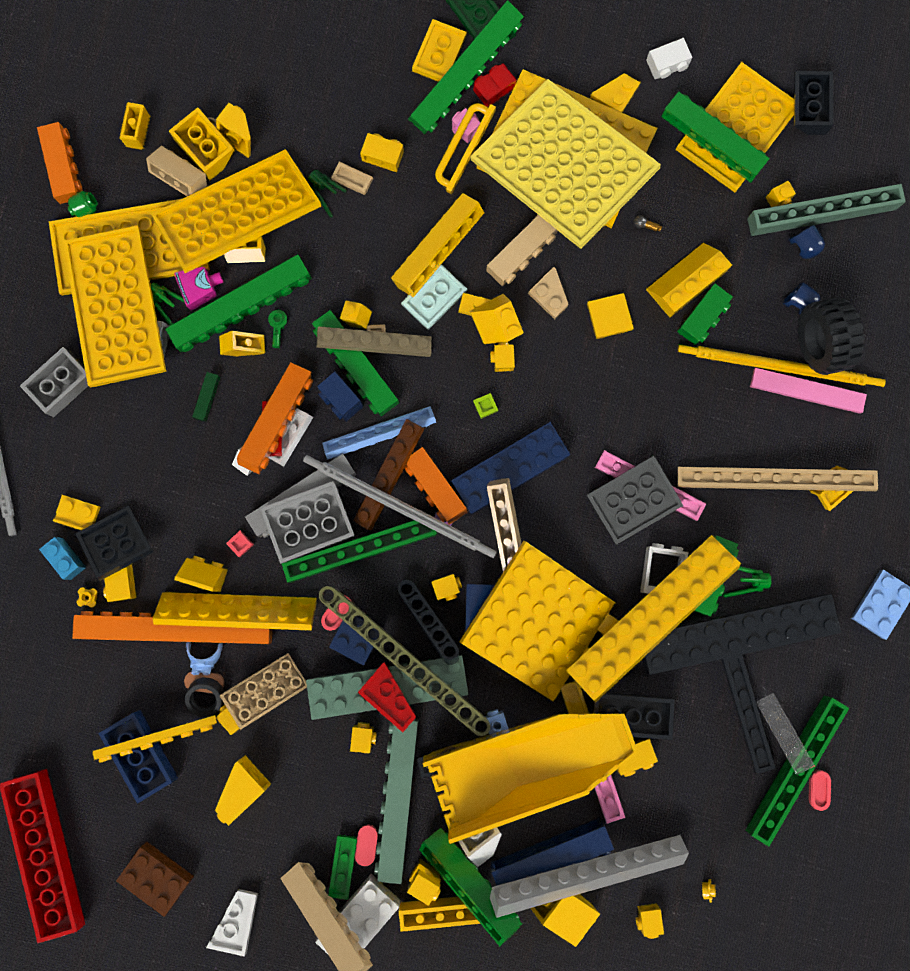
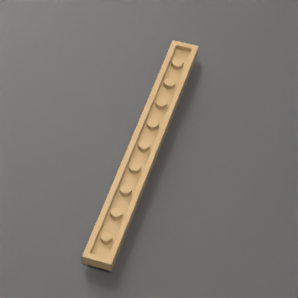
M678 467L677 487L877 491L878 473L872 470Z

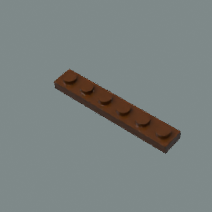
M406 419L372 484L373 487L389 495L391 494L425 428ZM366 496L353 521L367 530H372L385 505Z

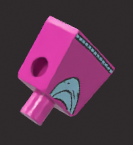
M205 267L195 268L187 273H184V271L174 273L185 304L191 311L215 298L217 293L214 286L224 283L220 272L209 275Z

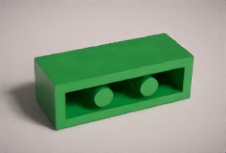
M714 284L677 332L694 345L699 341L703 343L709 335L707 330L710 326L714 328L720 321L718 317L720 313L723 312L725 314L732 305L729 302L733 296L717 284Z

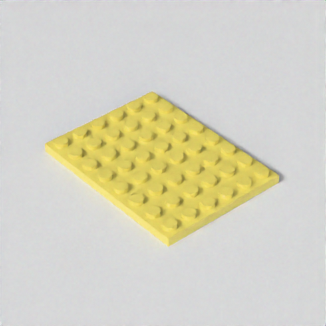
M549 79L470 156L471 161L580 249L660 169L661 165Z

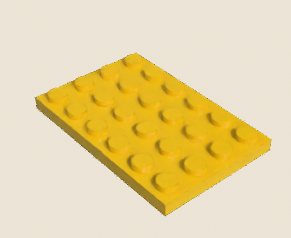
M741 62L705 110L711 116L717 117L726 127L732 128L738 136L747 139L753 147L766 153L794 116V99ZM687 135L684 136L675 149L733 192H736L745 180V178Z

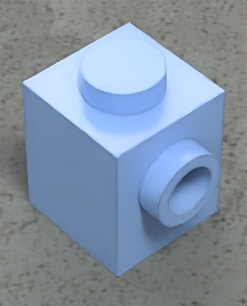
M498 709L487 712L488 716L485 717H487L490 723L489 734L508 729L503 711L499 712Z

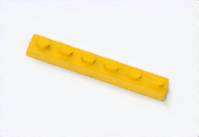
M214 715L92 752L94 760L99 759V763L111 760V755L120 753L121 757L133 753L132 749L138 747L141 750L153 747V743L161 741V744L171 742L173 737L181 735V738L193 735L195 730L200 729L201 732L213 729L212 725L217 723L216 717Z

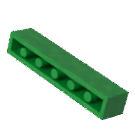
M678 92L662 114L663 119L750 183L770 159L762 150L753 147L747 139L738 136L732 128L726 127L717 117L711 116L702 106L696 105L685 94Z
M331 310L312 323L315 328L312 331L316 337L318 327L344 329ZM325 348L329 354L333 353L336 356L335 362L340 369L345 368L348 372L346 377L352 385L354 383L357 384L359 387L357 391L363 399L367 398L371 404L368 406L374 414L378 413L380 416H383L399 404L396 396L362 351Z
M442 828L423 842L419 849L495 942L501 946L522 925L519 916L516 913H511L496 918L490 900L491 883L482 877L478 868L473 863H470L461 848L457 847L454 843H449L448 833L444 832Z

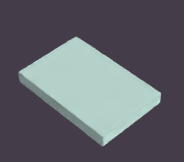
M440 265L414 297L409 295L401 305L429 330L462 297L463 293L467 292V288L443 265Z

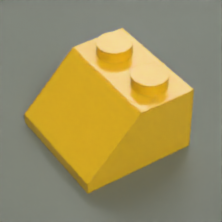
M228 103L216 119V128L234 149L249 158L251 156V141L245 113L239 106H233Z
M504 294L470 311L484 344L508 342L523 334L513 305Z
M194 556L193 559L186 558L174 580L212 592H221L228 569L223 568L224 564L214 561L208 564L204 562V558Z

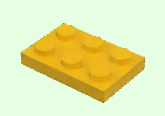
M432 19L413 64L412 72L439 82L456 62L467 32Z

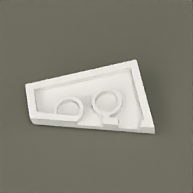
M242 889L236 892L206 948L240 956L247 954L258 893Z

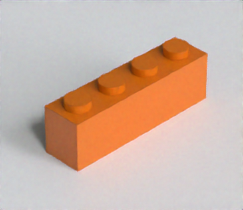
M56 122L37 127L53 197L60 204L67 203L71 196L83 191L76 176L78 168L73 163L74 151L68 142L70 139L67 128Z
M422 447L411 454L404 469L410 477L414 475L417 479L414 483L421 492L423 490L428 496L425 498L430 506H436L438 509L436 514L442 522L446 521L450 525L468 512L467 508Z

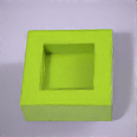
M491 393L473 400L480 419L498 412Z

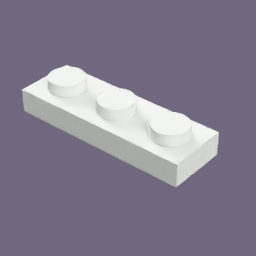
M297 408L295 409L296 414L293 420L288 421L286 433L282 437V456L268 457L282 466H285L313 419L312 416Z

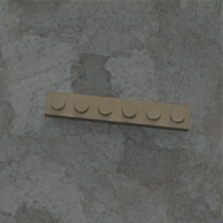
M318 327L317 348L430 357L431 336Z

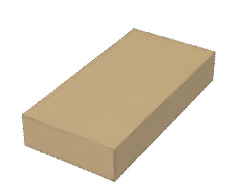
M339 162L331 179L365 195L373 177Z

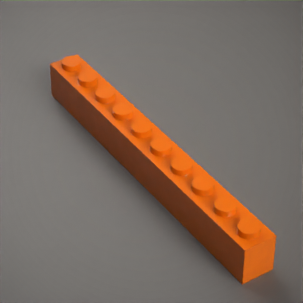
M81 611V615H74L72 639L272 643V629L154 625L151 613H139V616H132V612H120V616H113V612H100V615H93V611Z

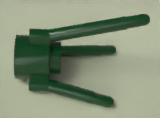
M314 170L308 177V181L311 183L310 187L329 217L332 218L333 215L317 189L322 190L326 187L334 194H337V191L331 186L333 185L344 193L347 190L325 174H322L319 170Z

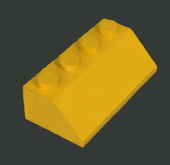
M702 243L650 285L646 291L671 318L725 274L732 264L721 251Z

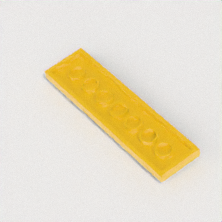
M162 592L153 616V624L312 630L317 600L316 598Z

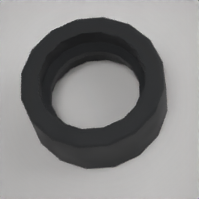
M202 677L196 679L190 684L185 695L187 709L198 717L213 716L222 706L223 701L220 695L224 693V689L218 681L212 678ZM198 689H207L215 695L216 702L209 706L199 704L194 699L193 694Z

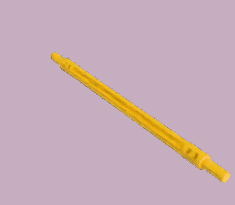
M678 345L677 352L692 354L699 358L863 386L869 384L884 387L886 382L885 379L867 377V374L849 371L822 375L816 373L808 364L702 346Z

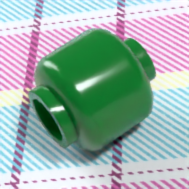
M80 191L68 199V210L72 216L79 218L94 214L98 203L92 193Z

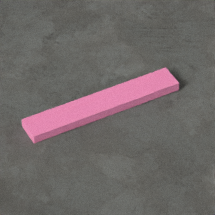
M759 368L753 370L750 384L751 388L860 414L863 413L867 394Z
M605 450L595 466L596 469L613 478L634 467L632 464ZM673 487L684 505L676 511L698 521L706 503Z

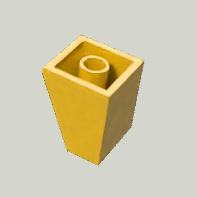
M246 755L234 764L215 809L218 813V819L222 823H227L228 826L271 785Z
M580 894L530 908L543 926L575 947L600 915L596 908Z

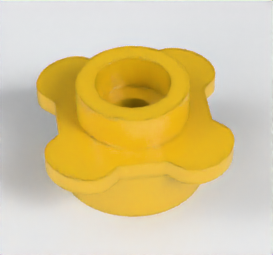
M82 587L78 590V606L88 605L89 607H94L96 605L98 592L95 588L88 590Z
M709 879V882H702L703 899H709V902L712 903V897H716L715 884H711V879Z

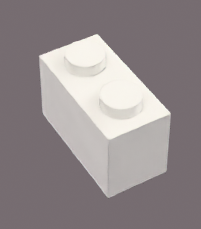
M684 38L649 51L646 61L654 79L666 78L673 72H681L687 69L692 55Z

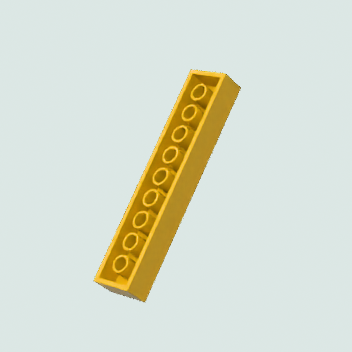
M711 535L566 671L596 703L739 569L741 563Z

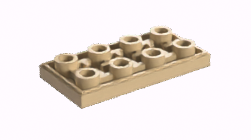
M289 653L221 694L220 698L241 730L306 689L307 684Z

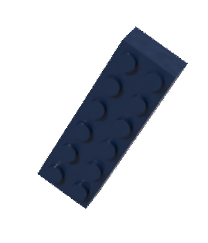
M551 422L451 480V484L469 514L472 515L490 504L487 485L490 481L509 478L511 491L565 460L570 456V453Z
M597 818L490 862L491 871L498 886L588 861L597 856H606L614 848L605 825L600 818Z

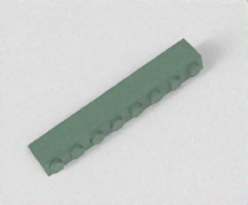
M902 184L754 210L747 219L751 236L894 211L906 201Z
M414 719L404 732H401L390 722L389 734H392V742H388L387 746L390 762L386 761L385 774H388V782L384 781L383 794H386V802H382L381 814H384V822L379 824V834H382V841L378 842L376 853L380 855V861L376 862L374 875H378L377 882L402 883L418 719Z

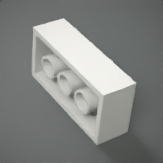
M372 874L369 875L338 911L347 919V926L356 933L359 938L358 943L362 948L368 945L398 910L401 901L381 882H377L378 879ZM317 937L315 943L326 952L325 948L323 947V945Z

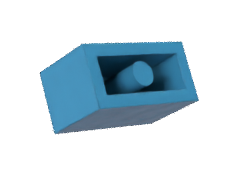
M54 537L39 549L63 580H72L86 568L63 538Z

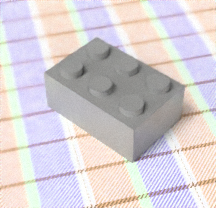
M62 347L23 382L20 387L45 414L55 417L88 387L85 366L71 351Z

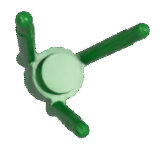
M152 283L151 290L154 306L171 326L173 325L172 321L157 302L164 301L171 307H174L175 305L166 298V293L185 302L184 298L168 290L163 285L160 287L157 283Z
M740 566L738 570L755 574L752 575V578H741L740 581L752 582V585L755 587L726 593L723 597L763 591V588H770L771 575L763 573L762 570Z

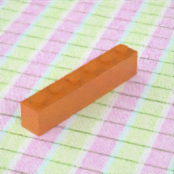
M290 362L237 456L238 465L257 474H260L262 469H266L269 463L268 457L271 452L274 453L276 451L278 439L280 436L283 437L285 435L288 421L293 420L297 405L300 406L304 400L305 395L303 394L312 386L311 371Z

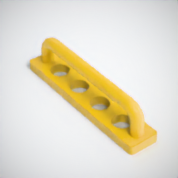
M473 104L468 108L435 172L437 181L446 187V192L452 195L471 159L470 156L474 153L496 111V106L490 104L488 108L483 104ZM476 111L485 114L449 181L443 177V172L472 116Z

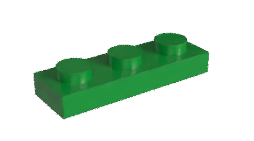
M339 834L337 836L328 895L332 898L345 900L349 898L357 837Z

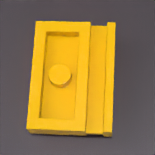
M62 495L56 511V517L53 521L83 530L96 522L101 507Z

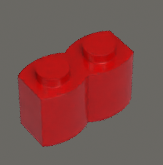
M504 64L495 65L490 69L489 74L481 75L475 80L473 91L484 105L489 107L490 104H494L501 97L512 91L517 80Z

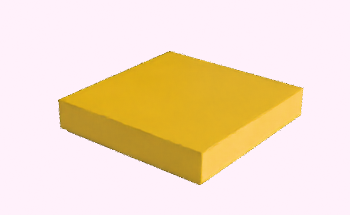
M624 293L587 302L596 339L634 329Z

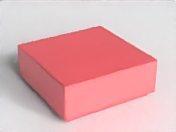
M241 530L226 543L238 557H241L254 545Z

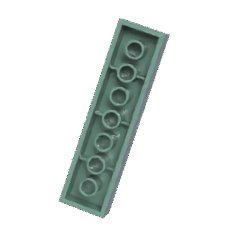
M459 654V660L453 665L446 664L441 657L421 660L422 663L461 696L468 695L462 654ZM396 665L388 666L409 704L435 700ZM379 667L307 679L311 719L377 710L357 692ZM416 668L414 675L421 679L425 676V670ZM432 681L429 687L432 691L436 692L440 690L441 685L437 681ZM448 694L445 696L444 699L453 698L455 696L452 694Z

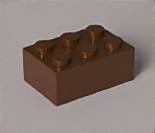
M146 842L138 849L116 882L165 917L194 876Z

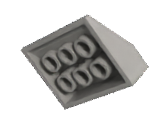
M334 481L260 508L280 564L354 537Z

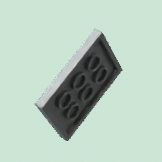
M654 456L649 457L587 494L616 545L684 506Z

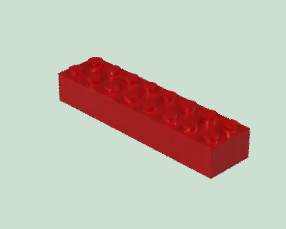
M47 768L0 783V791L37 943L75 933L85 925V920Z

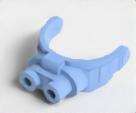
M186 642V651L191 661V674L199 675V673H202L203 675H210L211 669L214 668V664L220 658L223 643L218 644V649L213 656L207 659H196L190 653L191 642Z

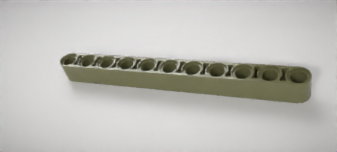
M331 586L323 587L320 590L319 599L323 604L478 736H485L489 733L490 723L487 717L341 592ZM329 589L334 593L331 601H327L324 598L325 591ZM343 602L349 605V611L346 614L339 611V606ZM357 615L364 618V624L361 627L354 624V618ZM372 628L379 631V638L376 640L369 637V631ZM388 641L392 642L395 646L394 651L391 653L386 652L384 649V644ZM401 655L409 656L410 663L408 665L400 664L399 657ZM416 668L425 670L423 678L420 679L414 675ZM432 681H437L440 683L441 688L435 692L430 689L429 684ZM448 694L454 695L456 697L455 703L447 704L444 700L445 696ZM464 707L471 710V715L467 718L460 715V711ZM478 721H484L487 727L479 731L475 725Z

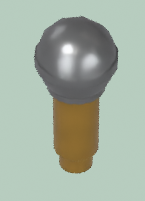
M638 215L634 219V225L637 228L645 227L659 232L662 229V226L648 221L643 215Z

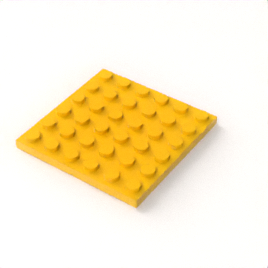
M523 541L459 642L554 701L562 689L561 687H563L570 676L566 670L580 658L585 646L588 647L597 633V627L600 626L605 618L604 616L610 612L615 602L526 541Z

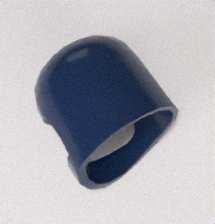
M815 225L799 235L788 239L791 245L797 243L801 249L799 255L803 259H811L817 256L825 247V241Z
M801 282L783 300L782 304L787 307L790 305L796 306L799 309L798 314L800 315L808 304L820 301V295L810 286Z

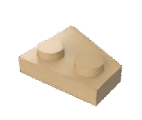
M555 267L528 292L554 319L569 305Z

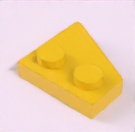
M624 73L592 92L590 98L622 113L638 89L640 82Z

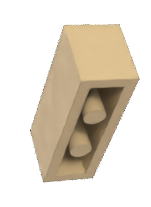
M160 146L146 158L148 172L185 196H189L207 187L206 174L201 169H197L187 160L180 158L173 151L163 146Z

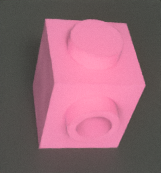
M466 108L462 112H457L452 118V131L454 134L467 112ZM475 113L461 137L466 143L472 140L480 125Z

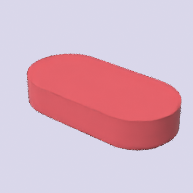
M345 602L341 603L339 611L346 614L349 611V605ZM329 608L321 619L322 626L329 631L336 630L343 621Z
M818 769L814 770L809 777V803L816 810L823 811L830 806L831 778L827 772Z
M370 824L362 826L358 832L355 859L361 866H369L375 859L378 831Z

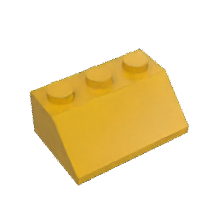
M198 107L169 130L173 139L196 166L206 174L209 181L224 170L234 152V148Z

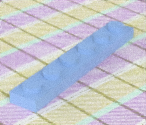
M431 406L323 442L327 460L398 436L406 419L421 427H427L436 423Z

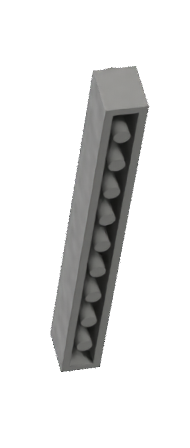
M677 835L494 886L491 890L490 900L497 918L682 865L689 852L681 836Z

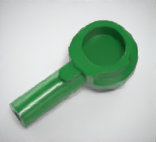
M274 310L268 318L270 325L274 328L272 347L280 348L281 330L287 324V316L281 310Z

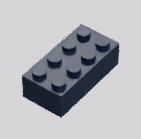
M141 710L98 734L104 745L109 747L153 734ZM158 742L153 743V747L141 750L140 747L132 749L133 753L120 757V753L111 755L137 804L178 779Z

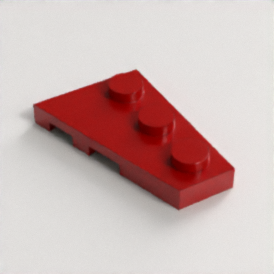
M384 661L357 693L401 732H404L416 718V715Z

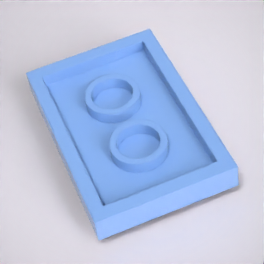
M880 570L851 619L882 639L887 640L910 602V586L885 570Z

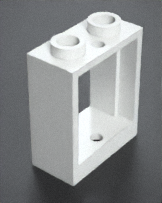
M652 543V546L646 547L640 593L649 594L655 588V586L648 585L653 553L679 557V566L688 558V552H684L683 548L671 546V549H665L664 545Z

